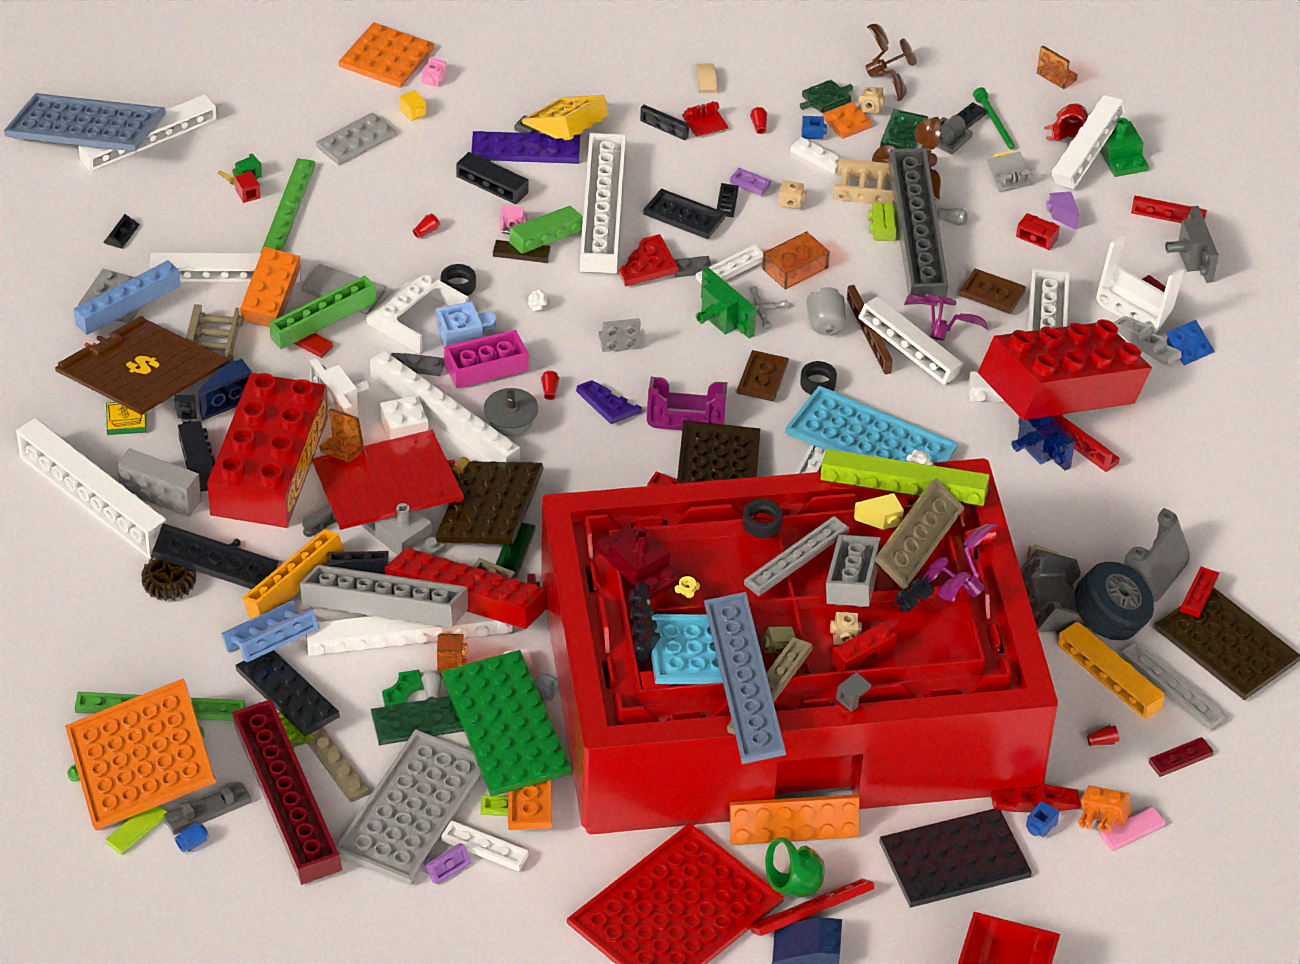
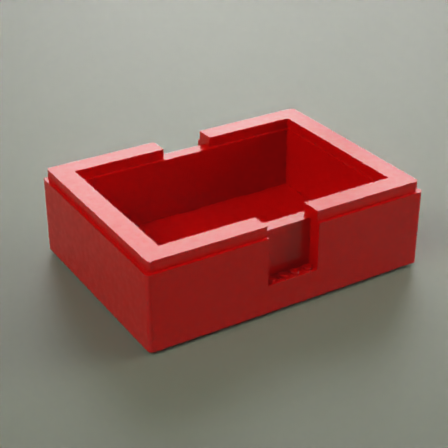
M985 458L933 462L938 467L989 474L988 485L990 486V491L987 492L984 506L964 503L963 506L965 508L911 581L912 583L918 577L921 578L927 568L941 557H946L949 560L945 567L955 575L961 572L973 574L964 551V532H968L986 523L996 524V541H992V544H978L969 550L975 569L980 575L977 579L984 585L983 591L976 597L971 598L961 586L954 602L944 600L937 594L938 590L946 581L953 578L946 572H941L930 582L935 588L933 594L922 602L916 596L915 598L920 603L910 612L905 613L900 611L899 604H896L894 607L892 606L897 600L895 596L902 588L880 565L869 607L827 604L826 581L837 541L760 596L744 585V579L833 516L849 527V532L846 535L881 537L882 549L898 526L883 530L855 520V503L894 493L904 510V519L920 496L825 481L821 480V472L544 495L542 497L541 582L542 587L546 588V613L581 825L585 828L586 832L593 835L686 826L689 822L693 825L730 822V802L775 799V794L851 787L852 795L858 794L859 809L985 798L991 797L990 793L992 790L1004 789L1013 791L1015 788L1024 787L1036 789L1039 784H1044L1058 699L989 461ZM756 499H768L780 506L783 511V520L779 533L769 538H757L745 531L743 527V510L749 502ZM758 513L750 517L753 521L760 524H768L775 520L771 515L765 513ZM628 525L634 531L644 527L670 551L669 564L682 577L690 576L700 584V588L694 592V597L687 598L682 593H676L675 586L652 598L649 607H653L654 614L661 612L662 614L707 615L704 604L705 600L746 592L766 673L780 655L765 653L764 648L761 646V638L768 627H792L795 638L812 644L813 650L774 702L786 755L742 764L736 736L728 733L727 726L732 719L723 683L672 684L670 687L641 689L640 672L653 671L651 654L645 663L636 662V654L633 652V620L630 618L632 608L631 602H629V593L635 586L595 549L597 542ZM910 584L905 588L906 590L911 588ZM836 612L858 613V622L862 623L861 633L885 621L897 635L895 651L879 660L870 654L863 660L860 670L837 672L830 664L832 650L838 646L834 645L833 633H830L831 620H835ZM857 672L871 684V689L859 697L858 708L850 712L836 699L837 690L841 683Z

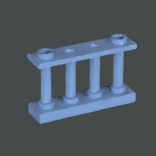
M291 600L221 633L227 652L240 648L244 661L249 662L319 629L314 610L309 608L298 614L295 601Z

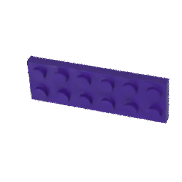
M473 131L471 153L488 161L579 164L580 135H574V138L570 140H563V138L555 139L543 133Z

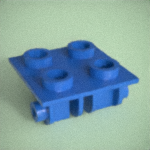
M1197 320L1166 332L1168 337L1167 345L1181 351L1182 357L1180 360L1183 365H1187L1215 352Z

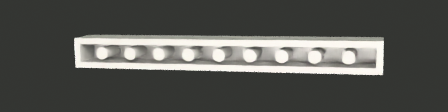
M382 351L370 359L371 377L400 398L418 395L425 415L486 460L489 462H520L519 446L389 353Z
M465 612L458 622L450 628H443L442 626L432 624L424 625L419 622H405L400 619H386L380 616L317 622L319 629L305 636L308 656L512 633V625L469 612Z

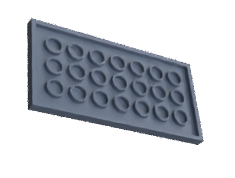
M35 93L4 129L5 137H13L15 139L22 138L32 141L40 140L136 152L166 114L165 107Z

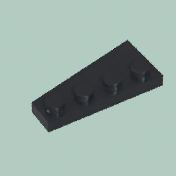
M638 582L629 593V602H631L632 608L630 618L633 620V652L636 654V662L645 663L660 639V634L655 632L657 622L652 620L654 611L653 607H649L651 600L646 583Z

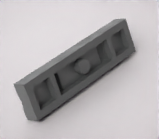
M242 783L230 788L226 785L221 787L220 792L192 804L189 801L181 804L180 809L165 814L164 820L173 835H176L195 822L200 825L252 803L251 796Z

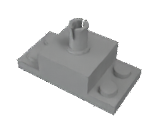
M404 503L397 506V516L362 525L363 528L396 555H399L406 547L430 553L434 556L446 550L445 544L437 542L436 537L432 534V523L418 511L409 513L410 508Z

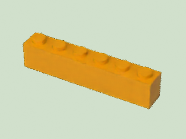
M324 529L242 597L248 617L255 618L285 604L301 590V581L317 565L327 566L329 552H344L340 535Z
M1077 621L1060 632L1058 647L1142 718L1147 719L1163 707L1165 694L1162 690L1153 685L1144 675L1135 670L1130 663L1122 659L1117 652L1110 649L1101 639L1092 634L1087 627H1084Z

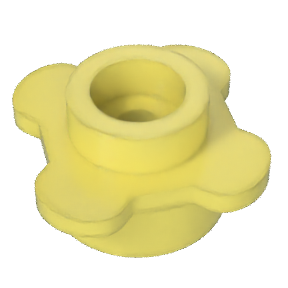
M685 576L680 579L679 585L675 586V592L682 593L687 598L694 597V592L700 588V584L694 578Z

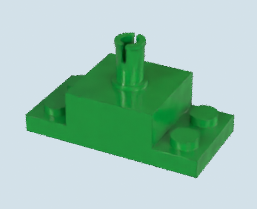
M1126 118L1117 119V126L1100 150L1114 177L1146 172L1149 169V165L1142 155L1144 143L1132 122Z
M709 267L702 270L701 312L696 313L697 321L703 324L709 320L725 335L738 329L740 333L749 339L755 336L757 308Z

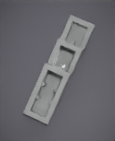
M1123 316L1113 322L1118 327V333L1152 358L1170 365L1182 357L1180 350L1167 345L1166 338L1153 333L1152 326L1127 316Z

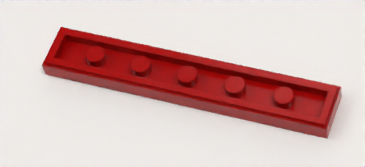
M859 879L752 924L751 932L758 936H763L874 890V884L870 880Z

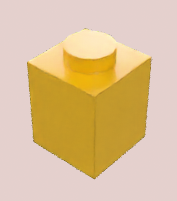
M415 90L399 96L400 111L411 121L427 115L426 100Z

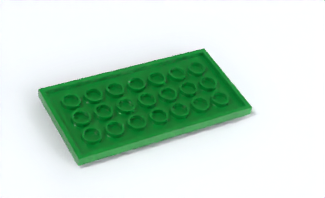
M520 650L441 671L442 680L491 797L572 774L571 765Z

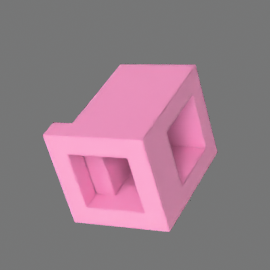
M430 57L428 64L422 70V83L438 87L447 75V61Z
M502 205L500 231L502 229H510V227L527 221L524 207Z

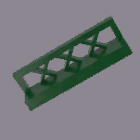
M522 522L514 544H503L496 565L514 571L515 579L518 578L536 531V525Z

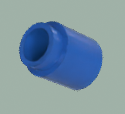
M195 822L178 832V836L174 839L182 852L186 850L191 851L207 841L208 831L203 824L199 825Z

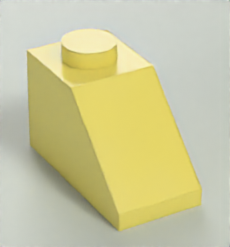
M894 493L855 503L854 518L859 522L884 530L899 526L903 520L904 510Z

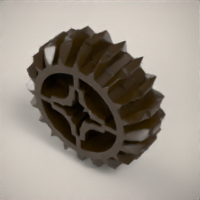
M157 558L155 560L149 559L148 564H144L141 573V582L146 593H149L151 597L156 596L157 600L164 598L165 602L168 599L174 601L177 597L182 599L183 594L189 595L190 590H193L194 584H196V571Z

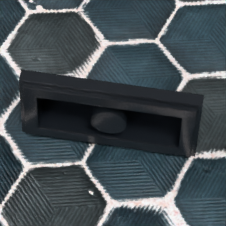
M124 214L103 243L122 249L140 224Z

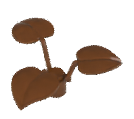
M871 24L867 28L874 35L882 52L872 59L873 62L866 65L867 73L870 77L878 74L879 76L890 74L898 101H901L907 93L905 83L900 74H896L895 70L885 71V69H887V64L904 56L908 64L914 66L917 64L916 56L912 52L908 41L903 38L900 40L903 54L886 62L883 59L880 60L879 58L889 49L887 46L889 41L884 29L880 25Z
M939 117L923 120L915 129L916 141L922 144V148L927 149L935 200H940L941 179L939 173L931 169V167L937 164V156L931 153V150L936 148L940 141L941 124ZM884 145L878 148L873 154L872 162L889 163L890 149L896 148L891 145Z

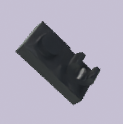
M175 395L174 403L177 417L182 418V424L191 423V419H197L198 412L195 396Z

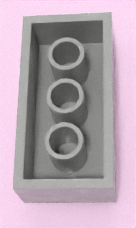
M131 448L127 450L117 463L119 484L122 483L128 491L136 494L144 501H149L186 516H190L201 502L199 474Z
M838 536L826 581L827 604L869 607L879 564L874 558L881 550V537Z

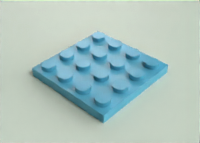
M653 614L652 620L657 622L655 632L660 634V639L651 652L655 684L723 683L707 615Z

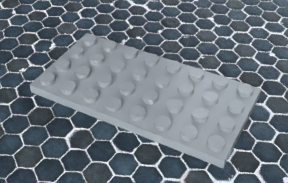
M415 729L337 843L336 848L339 856L411 885L440 842L443 832L451 820L455 819L482 778L472 751Z

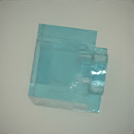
M540 672L534 680L545 706L547 701H551L554 694L559 692L558 678Z

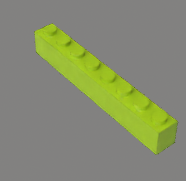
M826 449L821 464V480L921 496L930 482L937 478L958 501L984 506L988 492L989 474Z

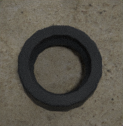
M453 264L447 266L441 272V282L466 296L474 292L476 288V274L470 266ZM458 277L467 279L468 282L453 284L448 280Z
M813 361L802 368L800 385L806 393L812 395L818 386L834 391L837 372L831 364ZM823 375L829 380L819 383L810 380L808 377Z
M756 499L745 506L743 510V527L747 533L757 538H769L779 533L782 527L783 511L777 503L768 499ZM758 513H765L771 515L775 520L768 524H760L753 521L750 517Z

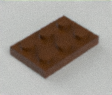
M974 268L960 289L959 296L1011 314L1024 295L1026 286Z
M752 350L738 385L737 394L774 402L787 369L789 358Z

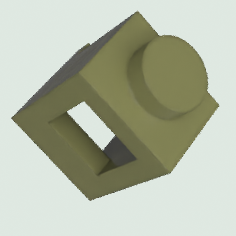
M768 627L761 638V646L764 648L765 653L781 654L793 637L795 638L793 628Z

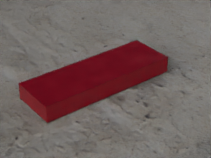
M1200 737L1149 758L1148 763L1158 776L1162 777L1213 756L1214 751L1203 737Z

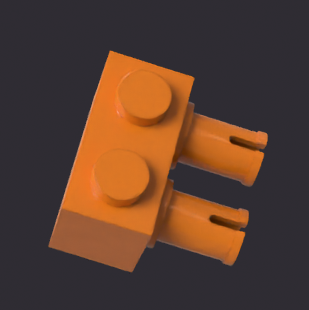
M1088 785L1081 799L1083 814L1078 820V824L1082 828L1086 826V829H1090L1094 820L1101 821L1098 828L1103 833L1105 830L1106 833H1110L1114 824L1124 826L1131 813L1129 793Z

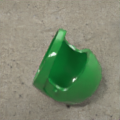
M786 837L776 838L769 845L765 857L767 878L772 888L783 895L795 898L815 895L825 878L824 861L820 855L806 845L796 850L792 842ZM782 842L787 847L790 857L788 873L779 872L773 864L775 848Z

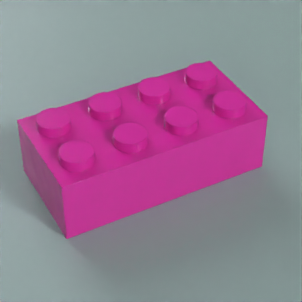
M512 330L445 346L444 365L457 389L529 371V354L517 330Z

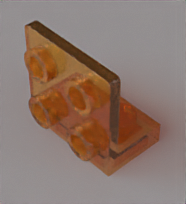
M1044 45L1040 47L1037 67L1038 75L1062 89L1067 88L1077 80L1078 74L1069 70L1070 61Z
M332 408L328 410L333 437L328 438L327 441L319 445L320 452L350 462L365 452L359 418Z

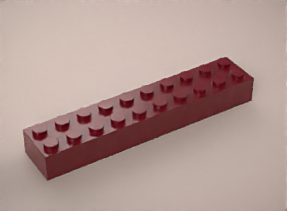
M272 699L231 712L238 737L300 884L303 885L342 871L337 848Z

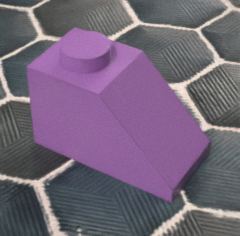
M1072 192L1050 193L1049 201L1046 202V208L1048 212L1050 211L1052 219L1072 229H1078L1080 215Z

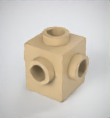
M866 87L862 95L859 96V105L862 106V112H868L869 114L880 112L882 107L885 106L883 87Z
M783 180L779 191L778 205L800 209L801 203L805 202L807 192L804 191V184Z
M836 612L835 620H831L830 633H833L834 645H840L861 634L862 623L858 622V613Z

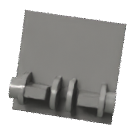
M1020 152L987 159L999 192L1032 184L1030 176H1033V171L1026 168Z

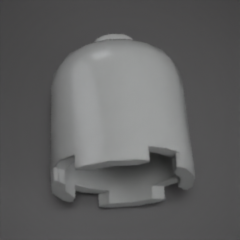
M825 287L821 288L820 292L815 294L811 292L807 297V308L813 330L821 335H833L841 331L845 325L844 296L839 293L838 289Z

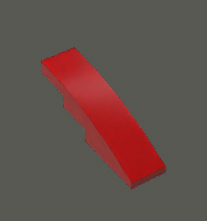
M1039 784L1036 789L1024 787L1015 788L1013 791L1004 789L992 790L990 793L993 809H1000L1001 811L1032 812L1041 801L1058 811L1080 809L1081 807L1078 789Z

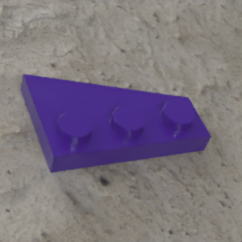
M593 380L577 385L576 392L610 424L637 415L642 411V407L638 404L633 406L627 402V398L623 396L619 398L611 394L610 389Z

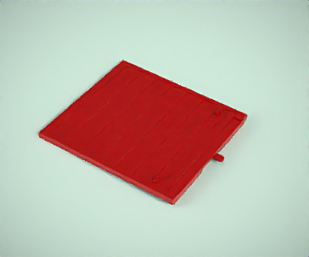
M433 429L312 458V463L340 530L397 516L396 508L402 503L409 506V513L455 501L460 503L464 499V495L450 468V465L455 464V460L446 459Z

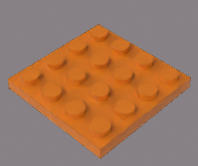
M373 22L339 60V67L401 88L434 50V43Z

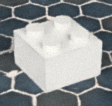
M418 395L380 403L381 421L388 440L428 430V420Z

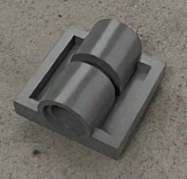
M953 115L949 119L945 117L940 119L941 136L937 148L953 155L972 137L973 131L965 128V121L958 115Z

